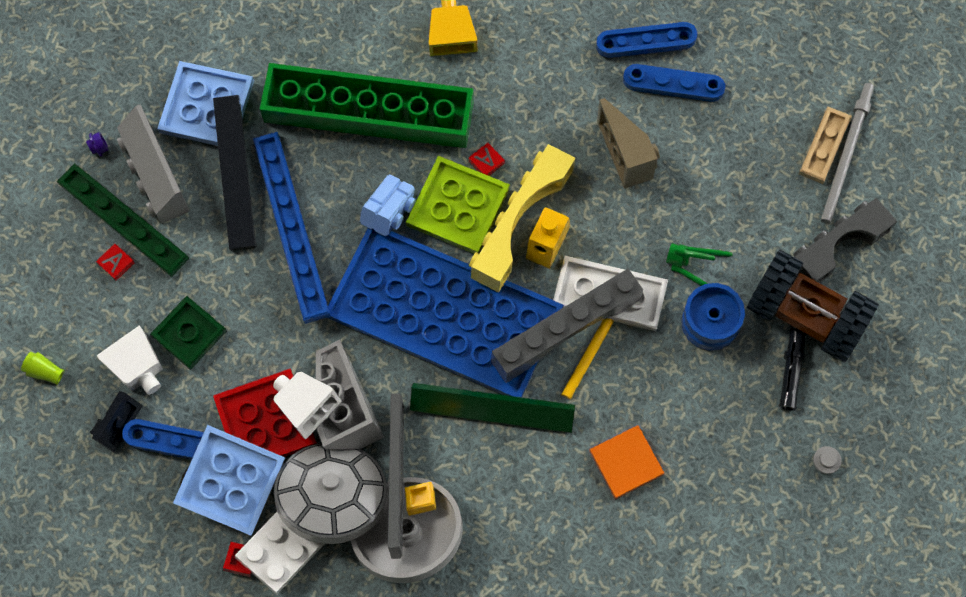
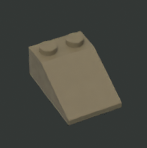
M605 98L600 99L597 123L623 187L627 188L652 180L655 169H657V159L660 158L656 144H651L648 135Z

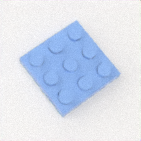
M179 61L157 128L158 132L218 146L213 98L239 95L243 119L254 84L253 76Z
M207 425L173 503L248 535H252L285 457Z

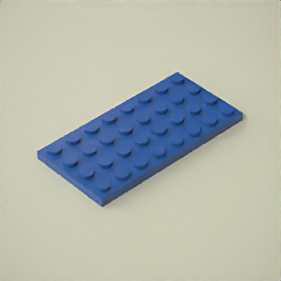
M368 228L328 305L331 317L327 318L502 395L523 397L538 362L527 371L505 383L491 362L492 351L564 308V305L507 280L498 293L471 279V267H469V264L390 231L388 235L384 236L373 228Z

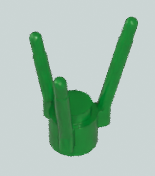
M672 243L666 263L672 265L671 271L678 272L702 286L708 283L683 269L682 266H688L691 257L714 261L716 259L715 256L731 257L732 252Z

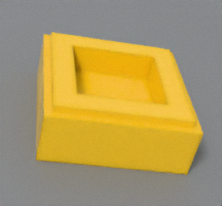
M431 481L404 488L406 511L409 516L436 510L434 486Z

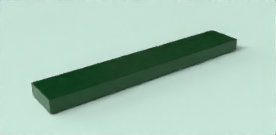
M75 163L57 180V183L171 278L189 260L188 255Z
M419 383L412 384L410 411L572 433L575 405Z

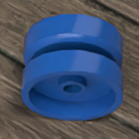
M709 283L696 288L688 297L681 318L682 330L688 341L696 347L707 351L720 350L729 346L737 337L745 317L744 303L737 292L723 284Z

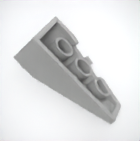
M339 339L316 351V380L333 388L342 401L316 428L325 449H362L384 438L377 418L341 340Z

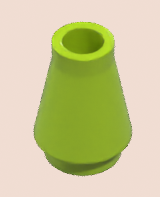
M30 351L21 366V371L25 372L27 377L58 384L64 374L63 369L56 366L39 352L33 353Z

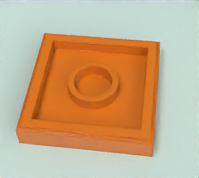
M638 425L589 450L614 499L664 475L662 467Z

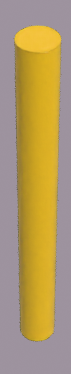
M606 318L602 320L561 394L565 398L571 400L614 323L613 319Z

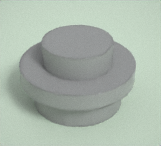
M824 446L815 452L813 463L819 472L832 474L840 468L841 456L835 448Z

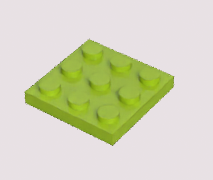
M438 156L406 221V226L473 254L476 252L480 253L483 247V240L487 233L490 232L510 189V184Z

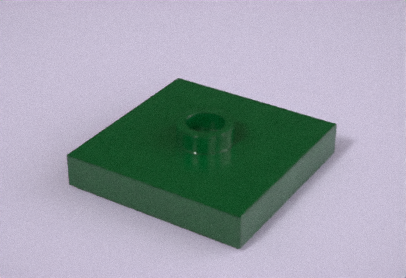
M186 296L151 332L150 336L191 370L227 330L192 299Z

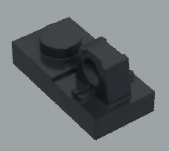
M119 391L107 410L104 419H98L90 431L93 435L92 439L115 453L123 439L124 426L136 418L143 405L127 393Z

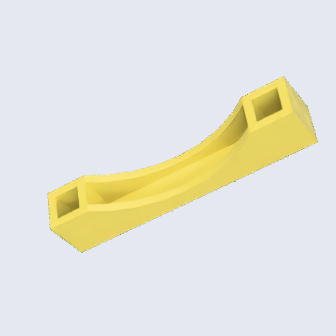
M549 144L543 152L539 151L533 161L534 167L532 171H526L520 183L522 187L518 192L514 191L508 201L509 207L507 211H501L495 222L497 227L493 233L488 232L482 243V246H484L480 254L476 252L473 255L469 267H471V279L499 293L512 272L511 238L518 221L537 201L563 189L574 170L575 157Z

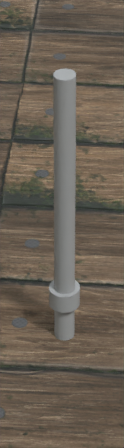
M864 84L860 99L855 103L853 109L855 115L821 217V221L830 224L864 118L869 114L871 108L870 99L874 90L873 84Z

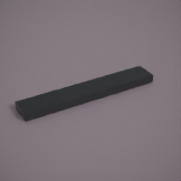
M239 95L213 98L229 249L234 251L257 248Z

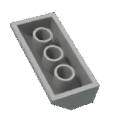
M141 104L137 105L117 127L121 136L117 138L122 152L128 151L130 159L126 161L132 174L138 173L140 180L136 181V184L142 196L147 194L150 202L146 203L151 217L157 216L162 224L190 210Z

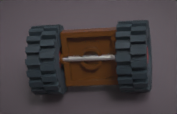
M779 250L759 282L746 308L768 321H771L775 314V317L822 343L824 342L821 348L822 351L846 363L874 316L879 303L857 291H854L848 300L846 297L799 273L804 262Z

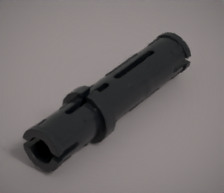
M797 328L789 329L788 348L784 352L786 363L779 408L795 411L797 409L796 403L802 362L806 359L804 346L807 334Z

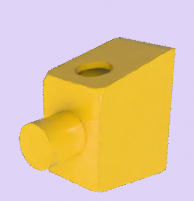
M441 0L442 7L433 8L431 11L429 32L430 56L478 52L477 36L468 7L465 5L457 6L456 0Z
M545 207L529 238L526 259L550 269L570 228L569 217ZM537 247H543L546 250V252L538 250Z

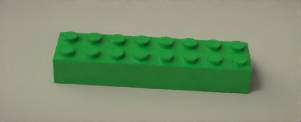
M269 63L260 112L264 123L467 148L474 105L473 88Z

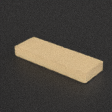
M827 107L799 175L821 184L824 183L852 117L851 115Z

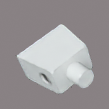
M140 325L97 355L104 366L131 391L142 386L145 392L150 395L161 387L155 375L162 371L163 368Z
M303 372L296 373L291 380L285 375H281L273 384L274 389L278 391L273 400L304 439H307L342 402L333 388Z

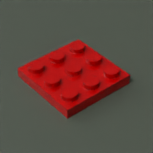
M291 368L213 395L224 431L230 435L282 457L292 455L305 447L317 444L313 432L307 439H304L273 400L274 396L278 393L273 387L275 380L281 375H285L291 380L294 377Z

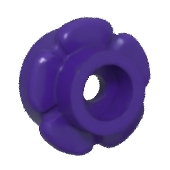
M100 132L89 134L90 139L86 143L93 155L97 153L102 157V153L109 150L104 137Z

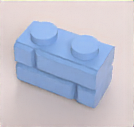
M390 174L387 175L362 207L361 224L370 229L373 228L384 236L388 235L393 228L397 230L402 223L403 214L405 212L410 213L416 202V199L413 198L414 186L404 181L401 182L400 179Z

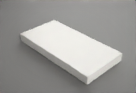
M564 256L553 300L563 304L565 307L623 272L624 269ZM631 271L644 289L641 299L621 313L608 318L613 319L614 322L656 331L668 280Z

